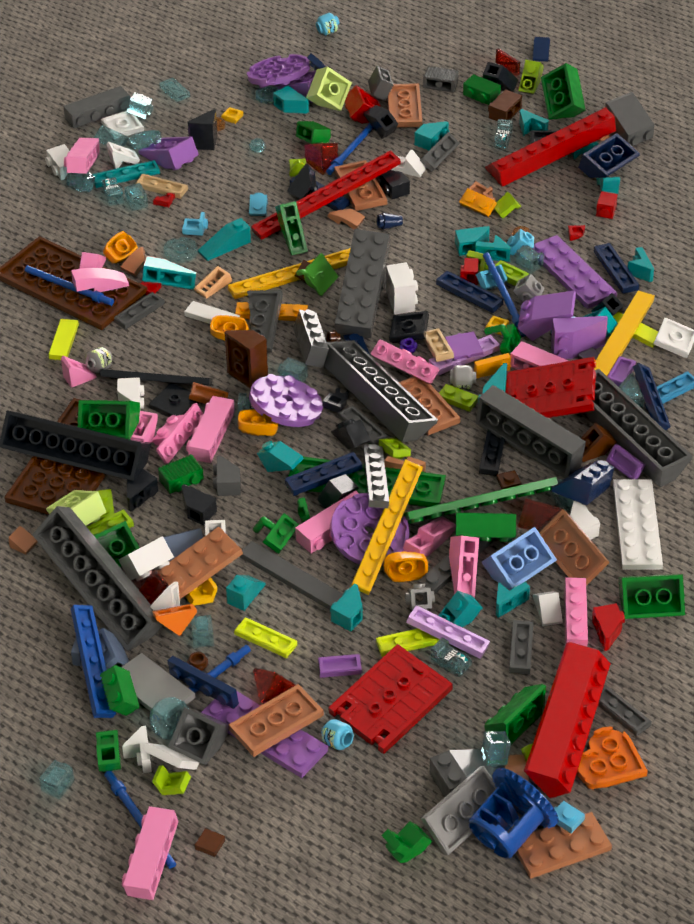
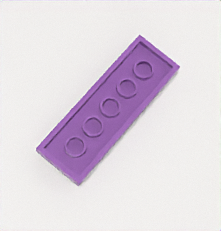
M558 235L535 243L532 249L528 248V252L568 291L576 292V299L587 309L598 305L611 293L617 297V292Z
M237 691L239 704L234 709L227 705H222L214 699L201 713L230 724L261 705ZM300 729L261 752V754L303 778L328 752V745Z

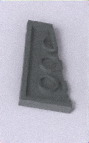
M282 290L247 291L251 328L266 338L267 352H272L283 292Z

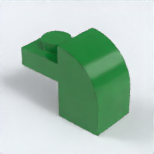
M118 730L96 732L99 772L121 770Z
M411 821L398 834L387 829L381 835L387 841L385 844L387 850L399 863H406L418 856L432 842L431 838L422 828Z

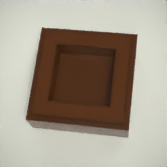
M205 828L195 843V850L215 857L225 842V836Z

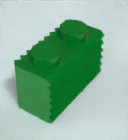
M474 74L463 83L464 96L466 95L487 105L497 98L501 90V85Z
M298 121L296 137L303 139L309 144H329L331 130L314 121Z
M191 454L158 468L159 481L169 494L181 491L183 484L190 486L204 480L203 468Z
M114 665L100 674L110 710L127 716L139 709V702L129 670L127 671V669L125 670Z

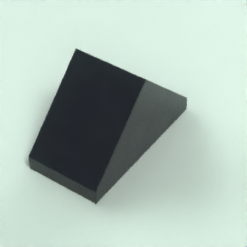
M345 474L329 480L318 496L317 501L326 509L359 488Z

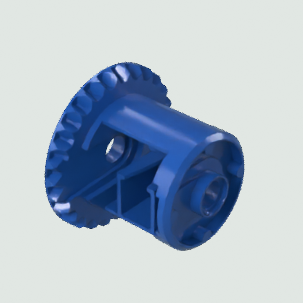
M497 768L492 775L496 787L495 791L473 814L468 823L472 833L484 846L495 850L494 853L502 858H512L538 826H543L544 828L555 827L559 822V818L551 803L531 783L511 770ZM516 811H517L520 815H522V817H521L520 820H518V819H519V816H518V814L516 813Z

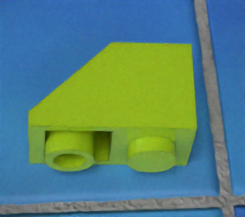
M525 60L519 86L520 92L535 93L541 81L544 68L541 62Z

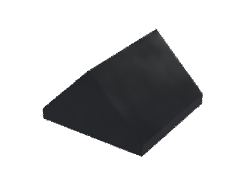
M215 109L187 121L188 136L193 137L198 150L215 149L218 137Z

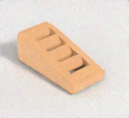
M217 266L194 288V291L207 299L232 282L231 275Z

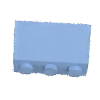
M533 527L483 560L482 564L493 580L500 582L511 590L514 586L527 581L557 559L536 527Z

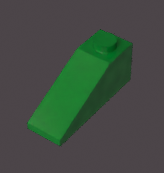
M296 201L276 206L279 225L291 256L308 252Z

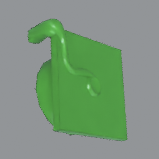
M322 253L306 269H300L296 272L298 276L304 275L307 285L314 288L319 296H322L339 277Z

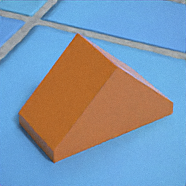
M193 604L156 610L152 611L158 622L180 636L197 614V609Z

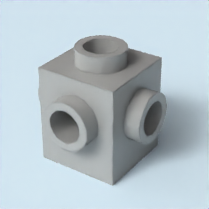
M529 274L518 280L513 292L524 302L535 296H541L545 288L532 274Z
M425 583L413 584V588H408L409 593H405L406 605H410L411 610L416 605L427 610L432 608V603H435L434 591H431L430 587H425ZM417 594H422L423 599L421 601L415 599Z

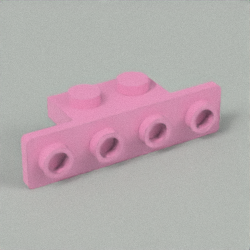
M379 340L371 352L373 357L428 384L433 382L440 371L438 367L428 363L422 357H416L409 351L401 350L383 340Z
M197 403L192 404L184 415H172L167 418L165 425L157 431L156 436L152 439L154 444L158 446L156 451L165 464H168L192 435L194 428H197L199 418L203 415Z

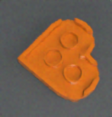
M602 727L594 731L593 736L589 740V750L583 752L577 770L578 777L589 789L610 787L646 777L648 772L628 734L624 731L621 733L620 731L613 730V727Z

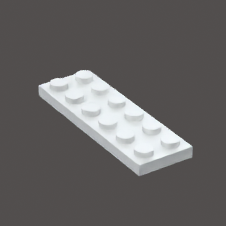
M613 479L622 570L662 569L663 562L652 479Z

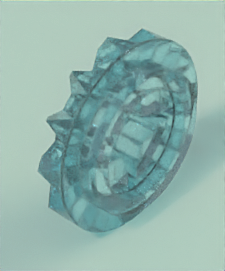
M274 86L259 88L255 93L256 99L260 103L272 104L274 101L273 93L279 89Z

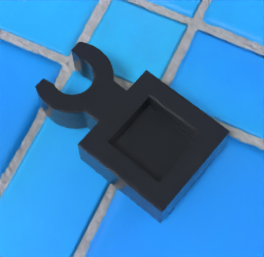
M336 388L335 394L330 392L323 400V408L339 413L347 403L349 391L341 393V388Z

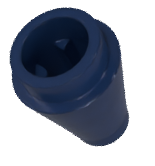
M388 213L378 214L376 218L377 227L384 230L402 226L403 218L402 216Z

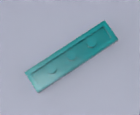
M153 160L91 174L95 187L99 188L106 186L104 179H109L110 185L139 179L142 174L157 175L160 174V169L156 161Z

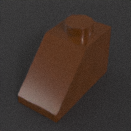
M594 423L581 437L582 440L586 441L582 462L605 455L617 443L607 429Z

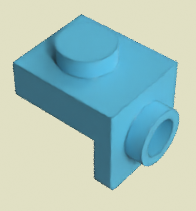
M263 193L250 194V216H267V195Z
M201 212L200 219L185 218L182 233L203 236L204 229L208 228V219L205 218V212Z
M519 229L507 241V244L511 247L510 254L515 255L523 245L532 249L534 247V236L529 232Z
M498 265L496 268L503 283L508 280L502 265ZM490 270L481 271L476 274L481 288L487 290L497 287Z
M565 801L558 807H554L559 818L557 825L570 833L585 820L584 813Z

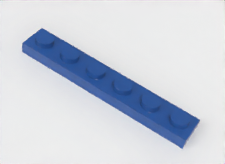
M73 605L70 610L93 717L113 718L116 712L109 709V702H107V695H105V688H103L104 684H102V677H100V674L107 669L93 606Z

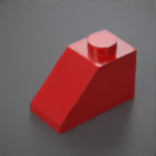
M617 603L593 607L592 623L604 651L610 649L622 631V623H625L624 613L619 610Z

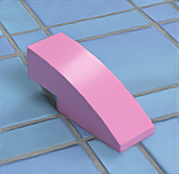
M104 268L71 270L72 282L77 292L87 289L104 292L129 286L125 274L115 270Z
M443 516L429 522L418 529L417 535L405 541L403 551L424 554L427 558L456 530V524Z

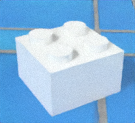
M407 262L386 265V294L394 315L414 312L415 304H418L417 295L415 294V291H418V284L416 280H413V271L409 269Z
M162 536L119 559V562L130 580L136 578L139 581L153 574L152 569L156 572L169 565L168 560L174 558Z

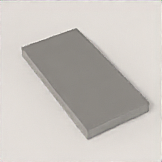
M140 653L122 666V669L130 671L138 702L162 721H165L196 698L192 690L143 653Z
M484 766L476 769L421 818L444 855H449L472 834L468 820L496 789L492 777Z

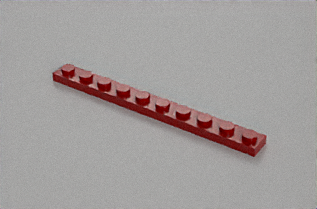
M390 150L296 201L300 219L400 165V158ZM277 213L251 226L252 232L261 240L281 230Z

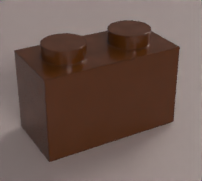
M505 89L489 104V119L506 124L522 108V95Z

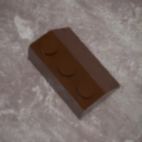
M227 330L224 332L227 373L251 389L252 384L257 379L268 376L266 338L254 330Z

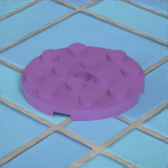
M289 54L288 58H281V56L267 58L249 68L250 72H247L248 81L251 84L259 85L261 88L268 85H288L292 80L302 79L303 75L310 70V63L307 57L297 54Z
M269 374L259 378L252 384L249 392L250 403L260 415L266 414L272 418V422L284 426H309L316 419L320 418L323 410L322 399L317 391L289 375L276 376Z
M367 493L355 494L353 497L345 501L343 500L335 509L330 523L331 537L335 546L347 559L357 564L361 563L373 533L368 534L365 527L370 526L375 531L384 508L369 507ZM405 516L401 518L386 556L390 553L403 552L404 543L409 539V525Z

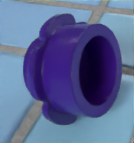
M406 338L400 342L401 350L405 349L411 354L415 352L417 343L414 339Z

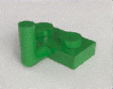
M504 324L484 329L486 335L501 332L503 340L500 345V352L502 355L507 353L511 355V352L519 345L521 336L514 324H509L507 327Z
M283 513L276 524L264 516L261 517L253 527V531L259 533L264 526L271 530L263 543L279 554L295 532V527L300 524Z

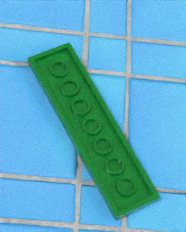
M303 456L304 459L293 470H290L288 477L331 460ZM363 464L362 470L347 475L358 486L357 492L359 494L367 493ZM385 467L389 496L401 469ZM421 472L408 504L425 507L439 505L442 499L446 475ZM326 484L308 491L321 493Z
M557 477L405 512L403 517L405 516L408 524L423 521V516L427 520L442 516L441 512H444V515L461 512V507L464 511L478 508L479 503H481V506L498 503L497 499L500 502L516 499V494L519 498L535 494L534 490L536 493L552 490L553 485L558 484Z

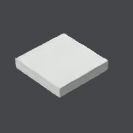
M131 110L101 119V123L114 140L144 131V126Z
M664 318L653 344L687 358L694 343V330Z
M145 743L143 748L145 752L177 768L195 770L199 765V762L165 745Z

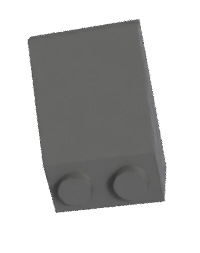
M488 749L448 750L430 758L429 774L443 796L446 797L480 766H484L491 777L493 772L500 767Z

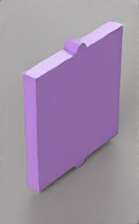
M474 332L458 333L457 335L445 337L454 353V360L483 355V350Z

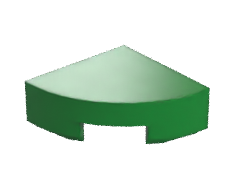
M299 498L297 500L298 515L301 522L304 523L310 519L305 498Z

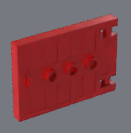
M594 357L509 371L507 372L506 393L547 418L594 411L593 400H595L596 383L594 368L597 365Z
M397 644L332 703L328 710L329 714L333 717L337 714L340 715V721L349 724L353 732L370 745L377 743L378 750L385 754L453 690V683Z

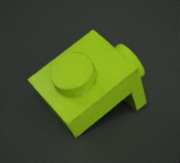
M160 765L152 782L162 795L184 794L191 776L187 771L169 773L164 765Z

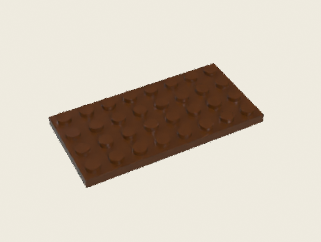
M41 236L0 267V281L100 330L107 327L114 321L116 315L133 305L146 294L147 290L146 286L127 278L129 286L101 292L104 296L114 299V304L110 306L102 302H95L90 297L25 272V267L28 265L73 283L71 270L80 269L81 255Z
M73 398L57 422L78 426V404L80 399ZM33 456L5 495V503L50 515L46 510L47 507L73 490L96 491L107 474Z

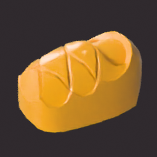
M122 231L108 241L104 247L103 254L109 262L118 263L128 258L138 246L130 235Z
M218 315L212 318L210 334L215 338L225 341V331L249 330V327L244 318Z
M255 409L242 410L238 414V429L243 433L254 436H274L278 430V423L272 422V418L266 414L260 415Z
M403 551L390 553L384 559V571L393 582L418 580L428 573V561L424 554Z

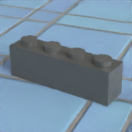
M122 86L63 106L66 121L73 128H77L131 108L130 95Z
M299 310L293 329L305 365L323 368L329 348L317 313L312 310Z

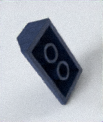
M616 133L584 153L578 168L589 178H606L639 157L640 153Z
M596 460L575 470L554 486L552 492L588 505L610 487L615 467L609 465L606 461Z

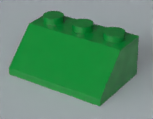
M565 63L541 77L549 119L571 118L586 111L577 68Z
M79 400L78 427L131 439L139 423L140 402Z
M456 513V536L480 537V541H492V537L500 538V542H512V538H516V514Z
M126 521L94 535L120 568L122 566L119 559L140 548Z
M683 574L618 577L619 597L625 619L685 615Z
M544 684L524 687L519 693H515L506 706L503 705L493 718H489L484 725L485 739L506 751L543 714L546 686Z

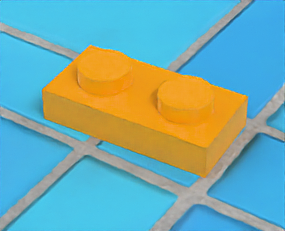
M467 188L459 201L460 205L487 217L490 216L497 204L495 200Z

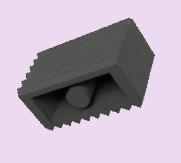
M429 65L423 77V88L454 93L458 84L459 71L436 66L430 67Z
M376 66L368 80L369 88L375 99L386 100L394 85L389 71Z

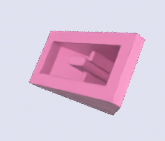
M82 252L80 269L102 268L106 257L99 254Z
M62 356L63 377L71 388L97 377L95 373L87 368L86 364Z
M140 411L139 423L131 440L153 443L152 439L155 436L158 415L156 413Z

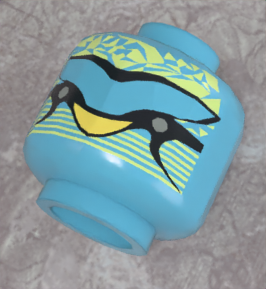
M327 13L318 17L316 28L320 34L329 35L338 30L340 22L337 16Z
M337 719L328 721L321 731L323 743L334 749L344 750L353 742L354 734L351 726Z

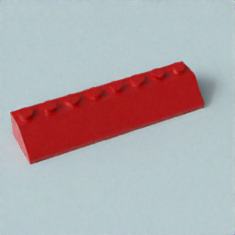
M605 107L485 166V169L501 186H505L615 132V116Z
M572 642L566 643L524 772L549 798L571 793L611 664L599 650Z

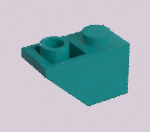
M286 86L273 93L274 106L282 112L309 113V99L290 86Z
M449 122L423 124L414 132V145L429 151L448 132L450 133Z
M489 226L455 230V245L459 256L467 255L469 250L475 251L476 241L489 242Z
M355 583L350 589L345 590L342 597L337 602L335 601L330 608L331 622L350 632L363 620L362 601L358 585Z
M457 591L438 616L460 627H464L472 623L483 607L472 595Z

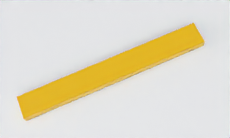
M350 248L325 256L333 269L347 266ZM301 263L229 284L228 290L234 299L248 296L247 291L268 290L301 280L294 276Z
M637 291L597 357L595 370L600 369L608 376L618 357L623 354L652 305L655 295Z
M406 459L389 496V507L384 508L351 584V586L354 583L357 584L359 591L367 595L370 594L423 469L422 466Z

